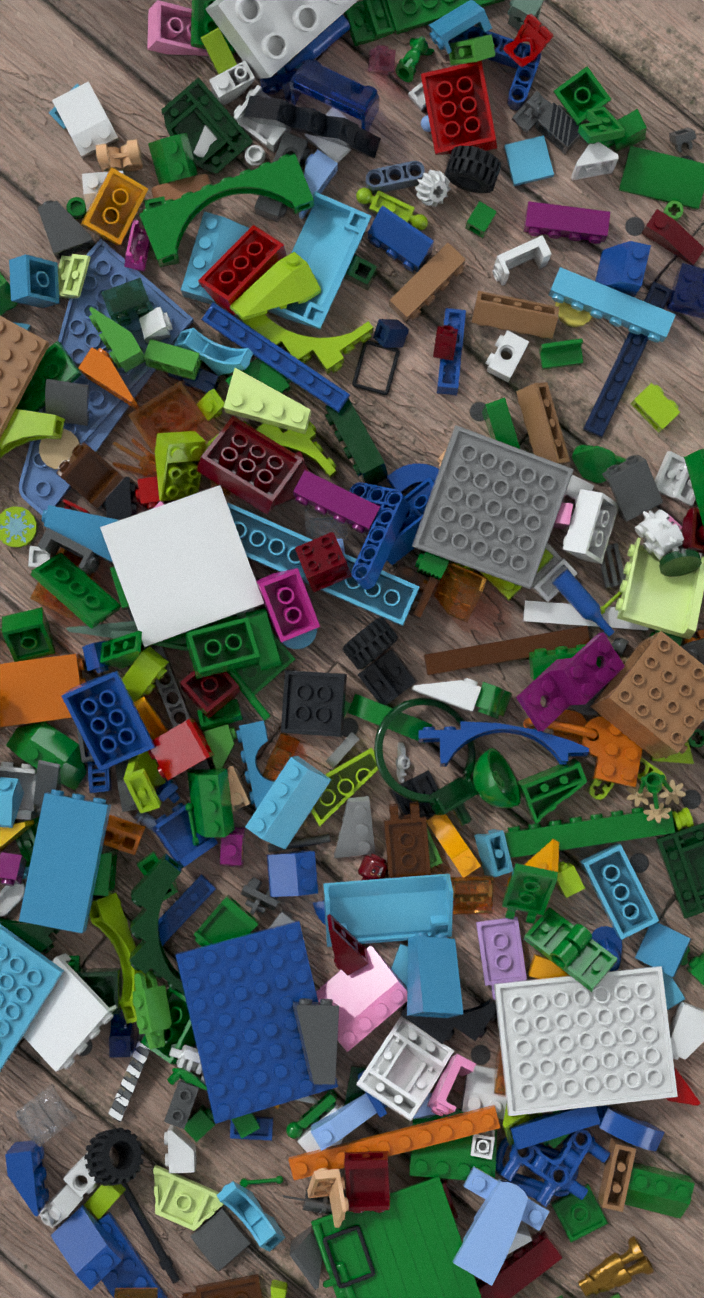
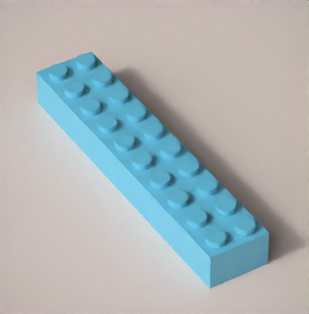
M227 503L248 559L278 572L298 568L303 583L310 585L295 548L312 541V539ZM343 553L350 572H352L357 559ZM382 570L375 586L370 589L361 588L353 577H349L321 589V591L403 626L420 587Z

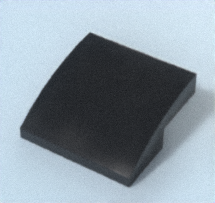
M393 648L358 674L378 703L385 706L417 682V679Z
M429 770L400 784L404 788L420 794L430 795L439 790ZM390 789L389 791L395 803H397L401 815L411 814L410 802L416 801L406 799ZM418 802L420 817L426 816L427 818L435 814L429 803Z

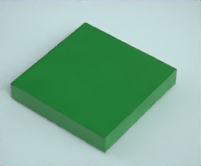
M588 1183L583 1185L588 1189L583 1200L570 1193L551 1202L571 1243L608 1224Z

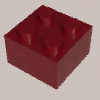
M193 671L180 681L181 689L208 719L240 693L239 685L226 671L199 679L196 678L195 671Z

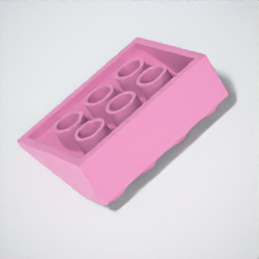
M371 944L366 948L368 965L350 975L340 970L316 991L318 1002H320V999H332L333 1003L339 1005L337 1040L347 1052L407 1002V987Z

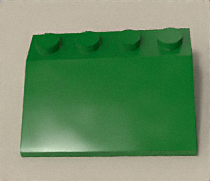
M456 1108L455 1112L448 1115H434L430 1118L413 1119L412 1126L464 1112H462V1109ZM495 1129L492 1160L470 1156L473 1136L471 1135L410 1151L409 1176L432 1178L440 1176V1178L466 1180L473 1166L495 1178L497 1129Z

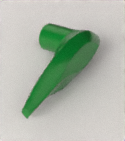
M172 1068L173 1074L167 1079L171 1085L182 1079L186 1083L207 1090L206 1085L197 1076L182 1068Z

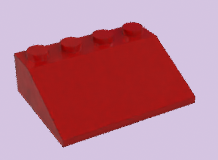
M482 60L422 73L421 79L435 155L451 154L452 149L458 146H473L485 151L497 149Z

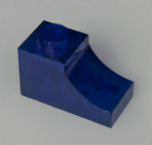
M114 1010L109 1036V1058L131 1057L134 1051V1022L126 1023L123 1011Z

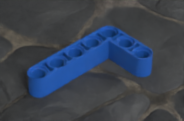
M472 26L450 39L448 43L492 34L493 43L497 48L494 49L495 56L488 59L517 69L509 91L507 104L510 109L518 111L526 103L540 63L541 53L535 58V62H530L526 66L520 67L503 50L505 45L514 41L511 38L490 31L484 32L479 27ZM519 43L513 51L516 53V56L523 58L530 56L531 48L528 44ZM525 76V77H527L529 80H528V81H522V80H520L519 77ZM519 95L522 99L518 101L512 96Z
M358 482L350 488V492L380 506L351 572L352 577L361 588L370 589L375 586L410 505L399 490Z

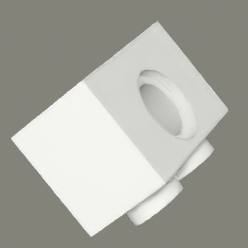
M508 330L504 336L500 335L495 344L498 347L496 353H491L486 361V364L489 365L487 372L509 382L529 341ZM504 351L509 352L511 359H503L500 353Z

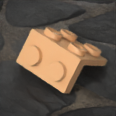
M320 1168L314 1171L307 1189L308 1198L329 1196L334 1226L339 1228L342 1221L345 1220L346 1211L349 1210L348 1198L344 1197L343 1192L345 1189L344 1177L340 1176L339 1169L328 1170L327 1168Z

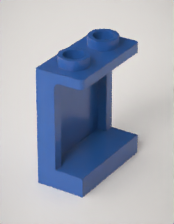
M181 802L172 809L173 814L168 817L164 814L155 820L156 825L152 829L170 856L184 868L217 845L218 842L214 837L206 838L196 833L199 845H193L189 814L185 809V805Z

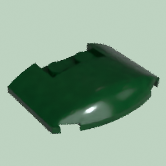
M199 77L161 109L169 136L187 133L195 165L217 175L253 143V140ZM206 126L217 140L209 146L204 157H199L194 154V150Z
M704 822L656 839L660 857L665 865L675 899L684 919L704 912Z

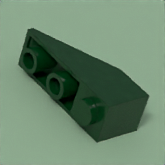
M354 255L344 279L368 291L377 275V266Z

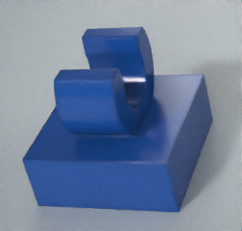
M173 778L166 780L165 784H161L155 790L162 802L169 798L175 804L180 799L179 794L176 792L178 785Z

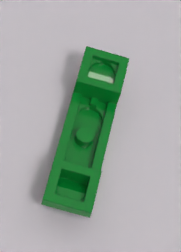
M355 694L348 713L380 726L384 717L393 708ZM401 712L391 721L387 729L419 741V730H423L424 727H432V724Z

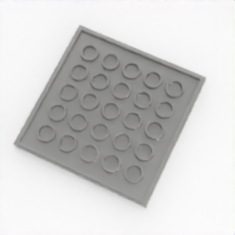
M455 425L412 547L531 589L574 469Z

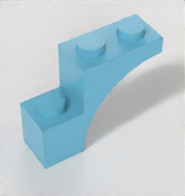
M195 328L181 331L173 345L200 353L199 359L203 360L218 376L234 372V368L245 370L249 366L253 355L249 348L236 349L215 343L203 336Z
M232 1181L225 1185L222 1191L217 1194L219 1201L237 1215L261 1248L270 1252L286 1238L274 1217L263 1211L255 1195L250 1190Z

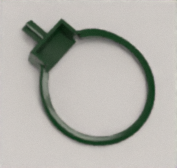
M430 698L411 699L397 705L384 717L375 737V761L382 778L400 796L411 801L429 803L436 815H444L453 810L461 826L468 824L472 819L463 803L479 794L470 779L476 759L473 741L467 744L468 757L463 771L464 776L462 778L461 776L430 795L410 791L396 782L389 773L383 757V740L388 726L399 713L410 707L420 705L438 707L452 715L459 724L461 721H464L463 718L449 705Z

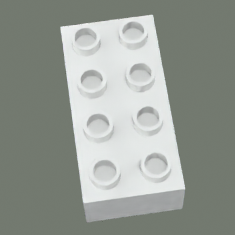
M215 0L206 8V11L241 59L246 61L254 77L262 79L272 77L358 0Z

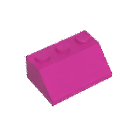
M298 568L274 573L256 580L264 605L280 642L320 627Z

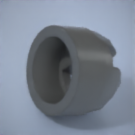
M616 638L612 646L616 649V653L622 656L629 641L624 638Z

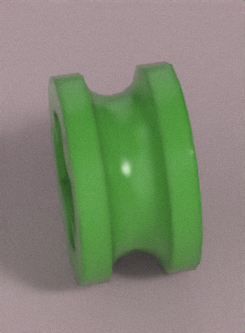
M671 201L666 205L663 213L677 221L683 214L684 209L680 202ZM672 207L676 208L675 211L678 210L675 216L671 215L672 212L669 213Z

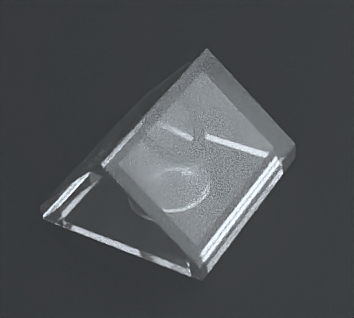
M309 504L305 506L306 537L314 540L334 532L336 539L342 538L343 541H348L346 522L341 524L333 519L334 516L328 513L326 515L320 514L314 510L315 507Z

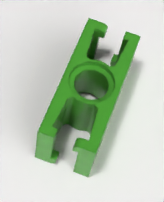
M150 339L143 356L147 367L191 380L196 379L202 363L201 359H199L200 353Z

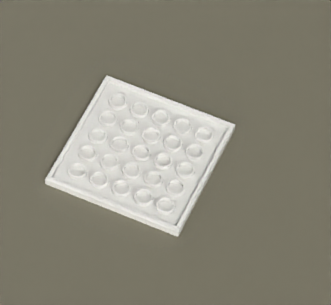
M220 485L100 527L137 629L142 631L144 647L264 604Z

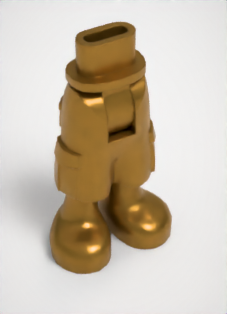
M635 1236L629 1238V1249L624 1254L620 1255L615 1252L606 1257L589 1274H585V1278L578 1281L586 1297L593 1293L598 1295L599 1292L621 1287L631 1282L632 1276L644 1273L650 1275L655 1272ZM638 1259V1261L635 1264L629 1266L628 1268L624 1266L625 1264Z

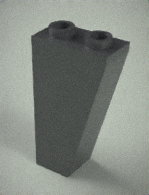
M300 998L299 1002H293V1009L309 1079L313 1084L335 1085L339 1005L333 1003L332 999H320V1002H312V999Z

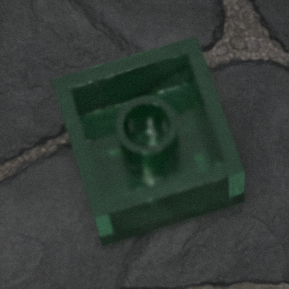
M141 278L101 292L109 316L121 326L129 325L131 320L140 319L154 310Z
M121 968L79 969L76 972L109 1008L114 1005L117 1006L112 1014H119L122 1011L120 1006L122 996Z

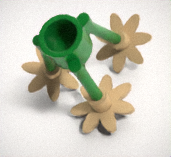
M651 772L645 777H641V785L636 782V787L626 788L631 793L627 800L635 799L636 807L639 806L640 802L649 805L647 798L653 796L654 805L650 804L651 810H644L643 813L649 815L647 821L655 819L657 823L661 822V818L669 819L670 816L666 813L671 811V808H664V803L659 804L657 793L662 789L665 791L659 797L666 798V805H669L672 799L676 804H679L678 797H684L686 793L680 791L684 786L683 783L676 786L675 781L671 780L669 785L665 780V775H660L656 772Z

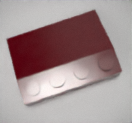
M232 416L201 456L197 471L268 515L298 470L303 459Z

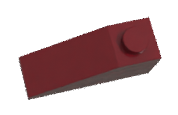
M659 209L655 211L641 233L694 266L704 251V247L678 222Z
M329 914L327 919L335 966L345 974L350 975L369 964L367 950L346 928Z

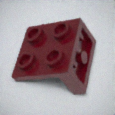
M330 532L295 548L313 593L352 577L334 532Z

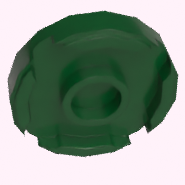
M689 549L684 550L685 553L679 554V551L669 553L661 558L659 562L660 572L664 576L669 577L689 574L698 569L702 564L700 554L695 550Z

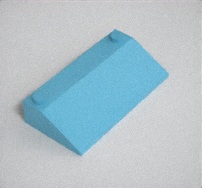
M314 192V207H312L291 253H297L308 263L321 288V293L305 303L298 304V302L287 304V308L280 309L277 307L268 310V312L290 321L321 329L372 216L318 192Z
M450 874L323 883L327 947H332L327 919L329 914L361 944L405 941L408 938L414 937L416 933H428V937H435L437 934H445L448 937H452L453 887Z

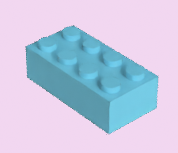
M615 843L580 861L617 937L622 940L659 921L621 844Z

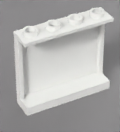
M66 953L53 959L52 962L62 968L64 972L23 1035L56 1072L63 1068L65 1070L68 1069L75 1062L73 1058L77 1054H81L88 1047L86 1043L90 1039H94L101 1032L99 1028L102 1024H107L114 1015L112 1013L117 1008L116 1005L109 1008L68 965L71 958Z

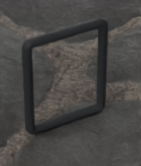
M369 340L364 342L352 385L359 389L387 395L391 387L400 350L398 348H384L379 343ZM367 344L396 352L385 391L356 384Z
M358 1225L324 1237L323 1244L339 1288H345L375 1275L361 1228ZM357 1230L371 1273L341 1284L327 1241Z

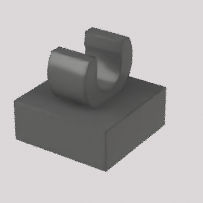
M687 127L669 133L670 142L675 144L676 151L681 153L683 143L687 144V149L691 150L693 148L691 140L696 139L695 130Z

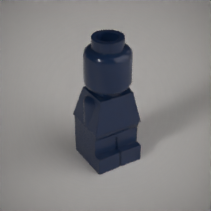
M203 368L199 369L195 380L168 373L169 377L180 382L184 380L186 386L205 395L212 389L216 390L220 383L219 376L203 370Z

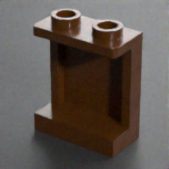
M83 442L73 449V455L68 460L60 463L56 473L98 509L124 477Z

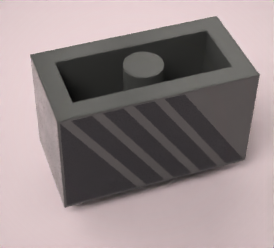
M554 102L538 118L535 128L563 154H566L581 138V135L578 133L579 125L567 114L564 107L556 105Z

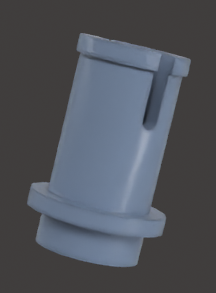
M139 811L134 817L137 824L141 823L153 831L152 828L156 825V818L147 812L140 814Z

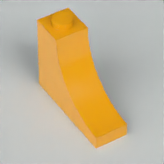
M435 814L426 820L428 826L463 878L481 867L446 814Z

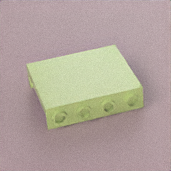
M637 538L634 545L630 544L627 556H630V560L626 562L623 574H626V578L622 580L619 592H622V596L618 598L615 610L618 611L617 619L690 639L696 632L704 593V556L701 557L702 564L695 571L682 576H664L659 568L661 559H658L654 552L649 554L644 546L640 545L641 538Z

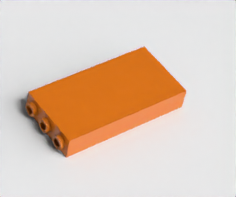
M80 654L0 664V728L72 718L62 695L71 688L87 682L86 678L82 676V670H85L84 659L80 658Z

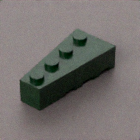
M350 399L347 400L339 413L326 405L327 414L324 416L329 426L333 425L336 429L334 434L338 442L343 443L345 447L343 451L348 460H352L354 464L352 467L356 475L361 477L363 483L372 485L387 479L388 473L385 462Z

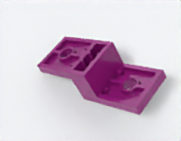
M604 632L598 633L572 658L557 659L516 698L537 731H544L570 705L586 704L625 665ZM597 657H599L601 660L600 667H598L596 664ZM542 696H544L546 700V704L544 707L540 703Z

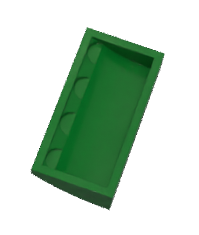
M630 146L618 191L668 203L678 201L682 206L698 210L704 193V163Z

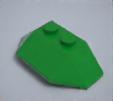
M46 722L18 727L6 744L18 757L36 769L39 760L60 764L61 784L73 790L77 789L87 774L85 764L82 763L79 743Z

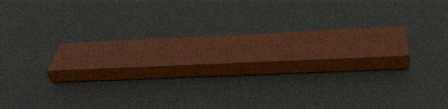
M583 626L425 654L427 675L528 658L529 652H534L535 649L545 648L548 651L555 650L559 646L576 648V645L587 644L590 638L588 627Z

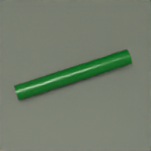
M235 669L226 671L239 685L240 691L264 721L267 720L271 715Z

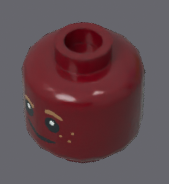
M373 853L370 856L366 855L360 864L358 874L362 876V880L384 879L388 871L387 860Z

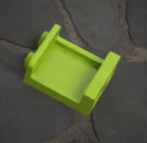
M148 751L129 758L123 778L140 814L160 808L161 802L154 787L166 782V778H162L158 772L157 767H159L157 760H152Z

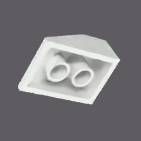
M89 81L52 100L82 158L96 152V145L107 144L108 146L118 140V136Z
M466 678L464 681L414 685L411 690L472 712L481 687L477 686L478 682Z

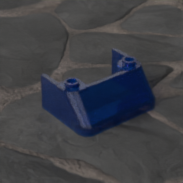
M315 59L305 60L289 82L292 104L296 105L301 93H304L361 120V128L369 131L379 110V95L374 87L364 86L322 66Z

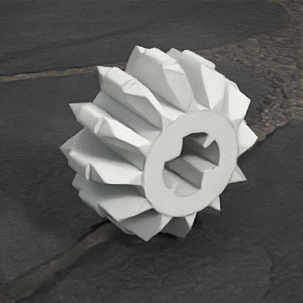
M435 170L423 173V178L417 179L419 185L415 187L418 199L426 206L431 205L434 207L438 203L443 204L444 197H448L447 192L451 190L448 185L450 183L448 178L441 171Z

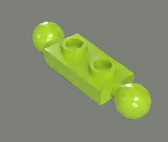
M360 188L356 193L357 201L363 205L370 203L369 211L377 214L383 205L407 223L410 222L419 231L424 230L428 225V220L424 215H413L415 207L379 190L375 196L372 195L368 188Z

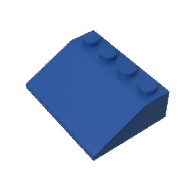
M118 671L87 681L71 688L62 695L99 771L155 748Z

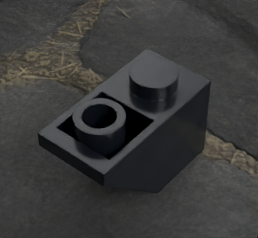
M125 477L106 498L107 518L122 520L138 514L137 503L133 502V495L136 494V483L132 482L130 477Z

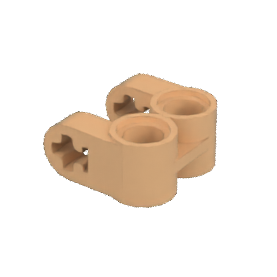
M137 139L127 140V144L120 148L108 147L107 144L96 145L97 159L102 172H109L111 167L117 171L124 170L129 172L138 171L143 168L141 149Z

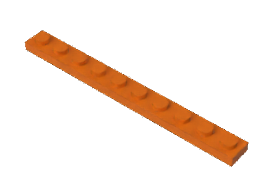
M495 1105L327 1147L322 1151L319 1149L289 1157L288 1161L293 1179L298 1180L312 1176L314 1171L320 1168H327L328 1170L345 1168V1152L388 1151L389 1157L499 1129L500 1123Z

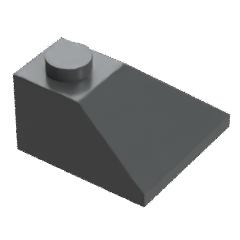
M311 1225L291 1240L289 1255L316 1290L319 1288L322 1255Z

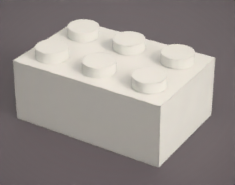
M580 489L579 495L575 500V509L570 519L568 533L563 540V550L580 560L602 564L619 508L617 503L604 493Z

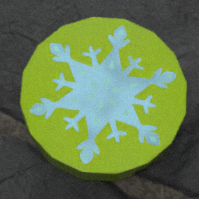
M13 506L5 509L0 514V540L10 547L22 548L29 545L35 539L38 523L35 516L29 510Z

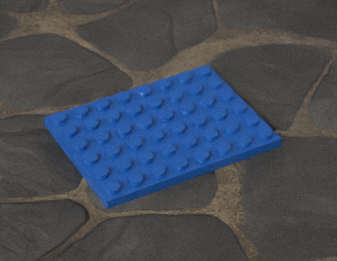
M299 921L175 954L215 1124L338 1087L337 1079H335V1085L313 1084L309 1079L293 1002H299L300 998L312 999V1002H318Z

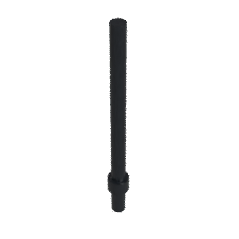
M121 1184L126 1189L123 1195L156 1252L162 1270L167 1272L173 1284L177 1283L180 1278L173 1267V1260L164 1251L128 1184Z

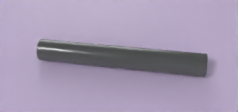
M325 834L292 840L286 849L274 844H268V851L271 853L331 842L330 835Z

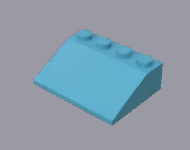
M204 211L181 287L183 297L210 305L212 303L217 305L199 284L198 280L250 228L225 217Z

